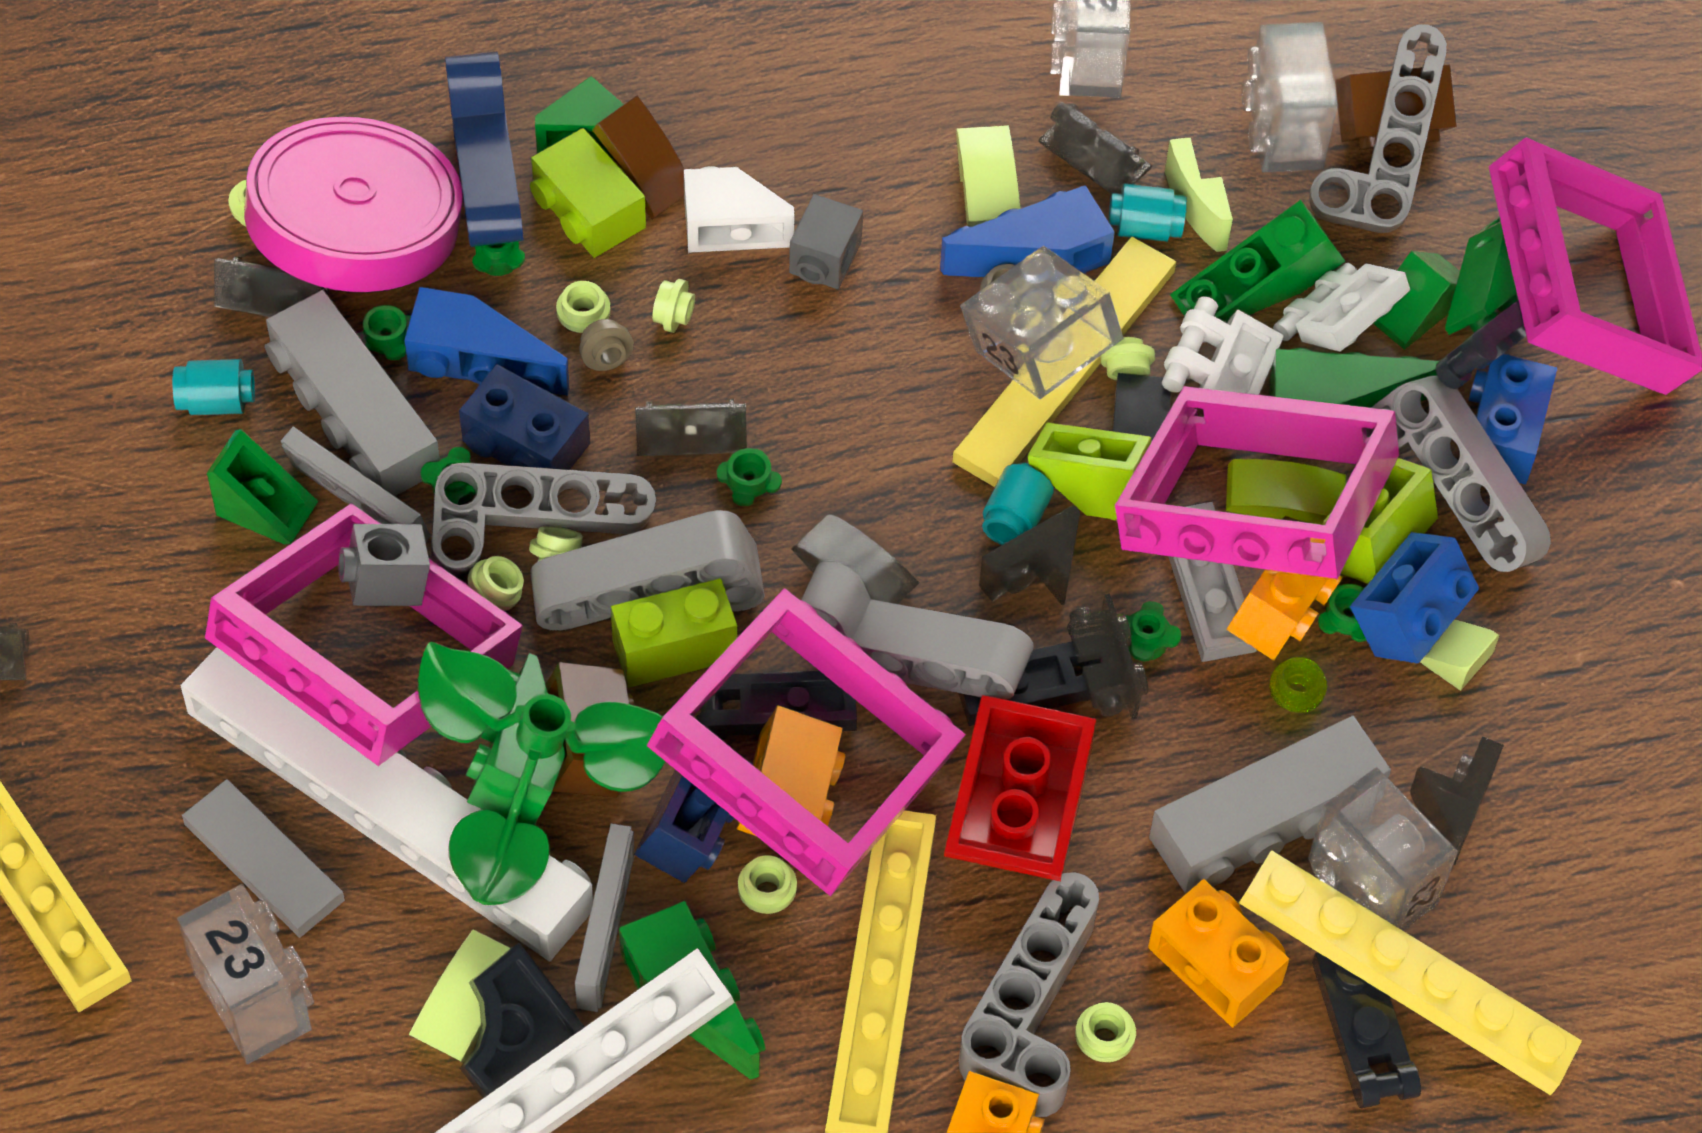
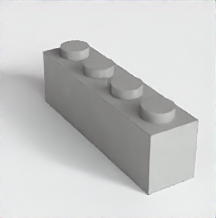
M321 290L266 319L270 342L265 344V350L271 363L279 373L287 370L294 380L293 388L299 401L307 411L316 409L322 417L321 425L326 437L334 448L339 449L342 446L351 457L349 459L351 467L393 496H397L422 482L420 475L422 466L427 462L436 463L440 461L436 438L326 293Z
M1353 715L1155 810L1149 838L1185 893L1190 891L1202 879H1205L1214 887L1229 878L1234 869L1252 860L1257 864L1263 863L1271 850L1278 854L1285 844L1301 836L1305 839L1317 837L1325 832L1333 824L1334 820L1350 812H1353L1354 815L1368 812L1382 800L1391 769Z

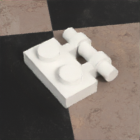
M1345 263L1337 271H1328L1315 283L1316 289L1304 299L1297 298L1284 309V316L1274 324L1273 329L1284 335L1282 339L1284 341H1288L1298 332L1302 342L1340 352L1353 344L1364 330L1379 317L1387 314L1392 306L1411 290L1405 272L1367 263L1357 270L1352 264Z
M1200 297L1195 308L1186 313L1180 326L1183 334L1178 346L1170 349L1164 362L1166 373L1162 380L1163 387L1171 392H1180L1186 379H1192L1201 384L1199 388L1259 395L1273 363L1275 351L1279 349L1284 335L1238 309L1228 320V323H1225L1214 317L1218 308L1216 301L1209 297ZM1203 342H1208L1217 347L1212 360L1198 353Z

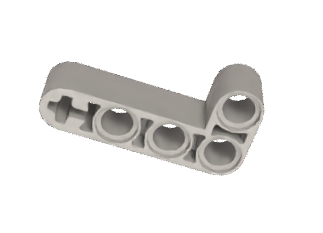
M1419 24L1409 28L1403 34L1396 50L1368 174L1341 168H1330L1322 171L1314 179L1309 193L1310 207L1318 218L1327 222L1378 233L1392 232L1404 223L1411 208L1446 56L1447 43L1443 34L1437 28ZM1418 41L1427 43V52L1433 54L1427 56L1420 78L1410 76L1415 53L1407 50L1414 49ZM1399 73H1402L1405 77H1400ZM1403 92H1413L1422 99L1423 111L1415 116L1401 114L1396 108L1395 97ZM1401 143L1410 150L1412 160L1407 166L1395 168L1385 161L1383 149L1388 144ZM1330 182L1341 184L1348 193V202L1339 208H1330L1324 205L1319 197V189L1323 185ZM1380 194L1392 195L1399 203L1400 213L1392 219H1381L1373 213L1371 200Z
M1429 376L1397 387L1371 407L1395 411L1399 455L1413 449L1422 465L1432 469L1435 485L1484 560L1492 568L1498 571L1510 572L1538 561L1547 554L1551 538L1546 523L1458 389H1450L1445 386L1438 376ZM1422 393L1429 402L1430 410L1428 414L1421 406L1420 397ZM1366 428L1367 437L1371 436L1374 429ZM1451 439H1453L1459 447V460H1457L1451 452ZM1481 485L1488 490L1490 506H1487L1481 498ZM1503 516L1504 520L1498 522L1497 518Z
M475 463L452 464L440 473L435 487L431 558L433 562L456 578L465 577L474 565L480 561L485 525L524 528L552 526L584 532L635 533L644 528L653 513L656 503L655 491L647 480L633 474ZM463 481L473 487L476 497L466 505H457L448 500L444 490L453 482ZM511 485L523 486L531 494L532 502L525 508L514 509L504 503L501 492ZM566 489H576L585 495L588 506L581 512H568L560 506L557 496ZM599 491H606L603 503H606L602 515H597L595 512L600 498ZM623 494L633 495V503L641 505L637 506L634 515H625L624 506L616 504L620 503ZM451 536H460L469 541L473 552L468 558L455 561L444 555L441 550V544Z
M721 510L705 512L550 556L535 563L530 571L536 621L539 626L548 630L561 631L611 618L612 605L719 578L723 582L732 611L748 610L756 607L765 597L756 542L735 513Z
M824 561L817 565L801 599L810 604L821 618L842 635L857 642L863 652L884 669L899 676L905 683L978 697L985 695L1004 700L1011 699L1034 649L1031 638L1022 630L1011 625L871 600L859 574L853 569L837 562Z
M1076 872L1063 873L1061 882L1052 880L967 1022L961 1037L958 1062L959 1071L964 1080H966L968 1072L971 1071L1039 1094L1036 1117H1047L1056 1113L1063 1105L1071 1070L1069 1059L1064 1051L1056 1045L1034 1035L1092 935L1099 904V892L1094 882L1087 876ZM1070 907H1073L1066 918L1065 927H1063L1059 923L1060 912L1066 913ZM1043 950L1050 952L1056 959L1051 962H1041L1034 959L1030 953ZM1007 998H1019L1025 1001L1029 1007L1023 1010H1013L1006 1007L1002 1001ZM988 1045L996 1048L1001 1055L994 1059H985L978 1056L973 1050L979 1046ZM1034 1073H1043L1050 1076L1055 1084L1048 1087H1039L1032 1084L1027 1077Z

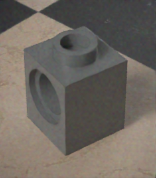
M813 194L790 240L789 273L799 276L808 283L823 284L839 290L862 243L863 210Z
M353 524L349 547H342L339 553L340 581L349 582L353 606H422L430 568L422 524Z

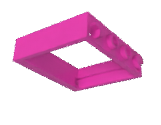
M1527 137L1488 166L1528 343L1667 395L1702 371V353L1661 194ZM1556 206L1616 231L1641 335L1581 312ZM1652 209L1653 217L1651 219L1644 217V214Z
M1184 386L1115 504L1121 549L1338 579L1399 457L1395 411ZM1194 408L1203 409L1204 417H1198L1197 409ZM1366 428L1374 429L1370 437H1367ZM1198 445L1356 464L1325 525L1165 504ZM1310 538L1325 539L1324 544L1310 542Z
M351 503L211 597L205 639L374 764L380 766L431 727L422 711L418 690L392 708L266 615L339 564L340 549L342 547H349L353 524H381ZM429 559L430 568L422 606L410 607L469 648L470 652L488 656L498 661L506 669L514 665L523 625L471 589L465 582L457 579Z
M784 588L662 717L647 747L831 897L947 762L966 734L953 725L946 714L932 708L911 691L899 676L888 672L863 652L857 642L842 635L827 623L810 604L799 600ZM771 632L924 755L849 843L693 717Z

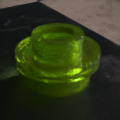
M1293 657L1282 662L1274 669L1269 689L1272 698L1279 706L1291 712L1303 713L1317 708L1323 702L1327 691V680L1317 663L1305 657ZM1300 684L1307 691H1296L1291 689L1289 685Z

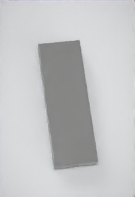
M292 427L281 440L282 448L293 467L348 505L352 503L381 524H422L425 543L431 537L418 512L295 427Z
M1213 502L1186 506L1215 511ZM1168 556L1201 661L1206 662L1256 652L1257 649L1226 630L1245 600L1234 566Z
M228 779L182 815L184 825L299 938L345 901L343 891Z
M610 824L575 980L577 1009L598 1012V1008L602 1007L635 856L634 831H631L630 826Z

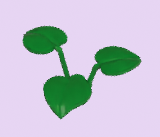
M429 642L424 650L418 674V695L424 716L432 728L450 740L459 743H470L477 740L484 733L487 726L496 732H500L519 723L516 731V741L520 749L528 755L507 819L491 810L475 811L462 818L454 827L450 836L448 856L452 869L474 901L483 905L508 903L526 894L541 879L549 859L547 836L538 826L528 823H517L538 759L549 758L555 755L561 749L564 739H566L572 752L584 753L583 767L589 778L609 790L625 792L640 789L649 784L666 763V761L647 747L650 738L663 717L658 713L626 703L600 702L583 709L578 713L575 722L571 721L570 709L561 698L551 694H539L532 697L525 706L518 705L515 712L510 714L517 698L516 683L511 673L498 661L476 652L451 649L435 642Z

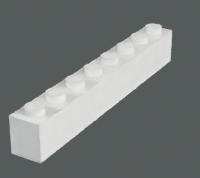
M217 647L181 684L189 715L548 961L555 957L590 915L593 904V891L589 876L575 863L564 860L561 863L550 855L541 879L520 898L500 905H483L474 901L452 869L448 856V845L452 831L457 823L470 813L483 809L467 803V799L454 791L449 781L437 770L431 767L421 769L408 760L402 749L380 766H377Z

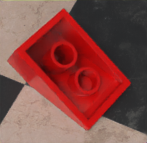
M982 695L944 857L1061 882L1091 756L1096 719Z

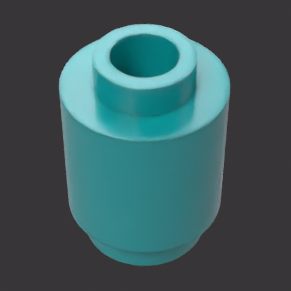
M1123 184L1121 194H1111L1108 222L1110 225L1117 226V236L1131 238L1132 236L1137 239L1168 242L1169 237L1182 238L1187 197L1174 195V189Z
M242 359L187 361L186 366H176L173 369L172 387L176 410H188L190 415L244 414L245 404L255 401L253 369L244 370Z
M1029 463L1006 466L983 509L984 522L982 528L984 533L994 542L1006 547H1019L1023 544L1024 540L1031 538L1054 494V487L1050 480L1044 474L1031 467Z

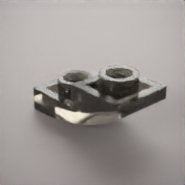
M830 513L791 548L813 573L817 565L824 561L837 562L853 569L863 580L871 600L898 604L920 583L879 544L857 528Z

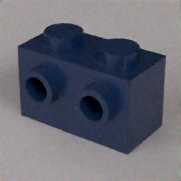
M497 364L459 410L462 441L477 455L485 458L491 456L508 466L570 470L590 445L589 414Z
M675 770L634 855L685 883L699 867L709 870L725 842V839L721 838L719 834L725 822L730 824L734 817Z

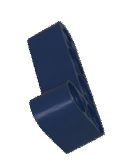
M498 51L445 57L452 124L470 247L524 241L519 197L505 114Z

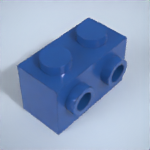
M1502 354L1489 365L1487 372L1477 369L1468 401L1478 403L1475 417L1517 481L1527 484L1537 454L1557 367Z
M1411 532L1350 605V608L1375 657L1420 663L1479 590V586L1456 538Z

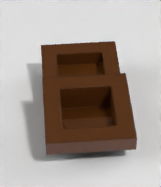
M638 95L597 123L593 128V132L625 171L626 176L644 194L645 212L652 220L684 197L685 168L661 127Z

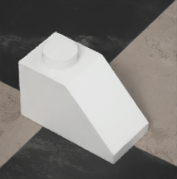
M708 166L701 169L684 170V203L688 253L790 247V240L794 234V207L738 167L718 168Z

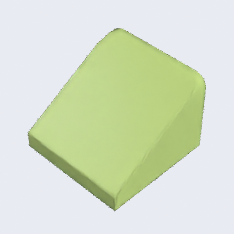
M1454 619L1420 663L1461 691L1492 656L1499 635L1490 629Z

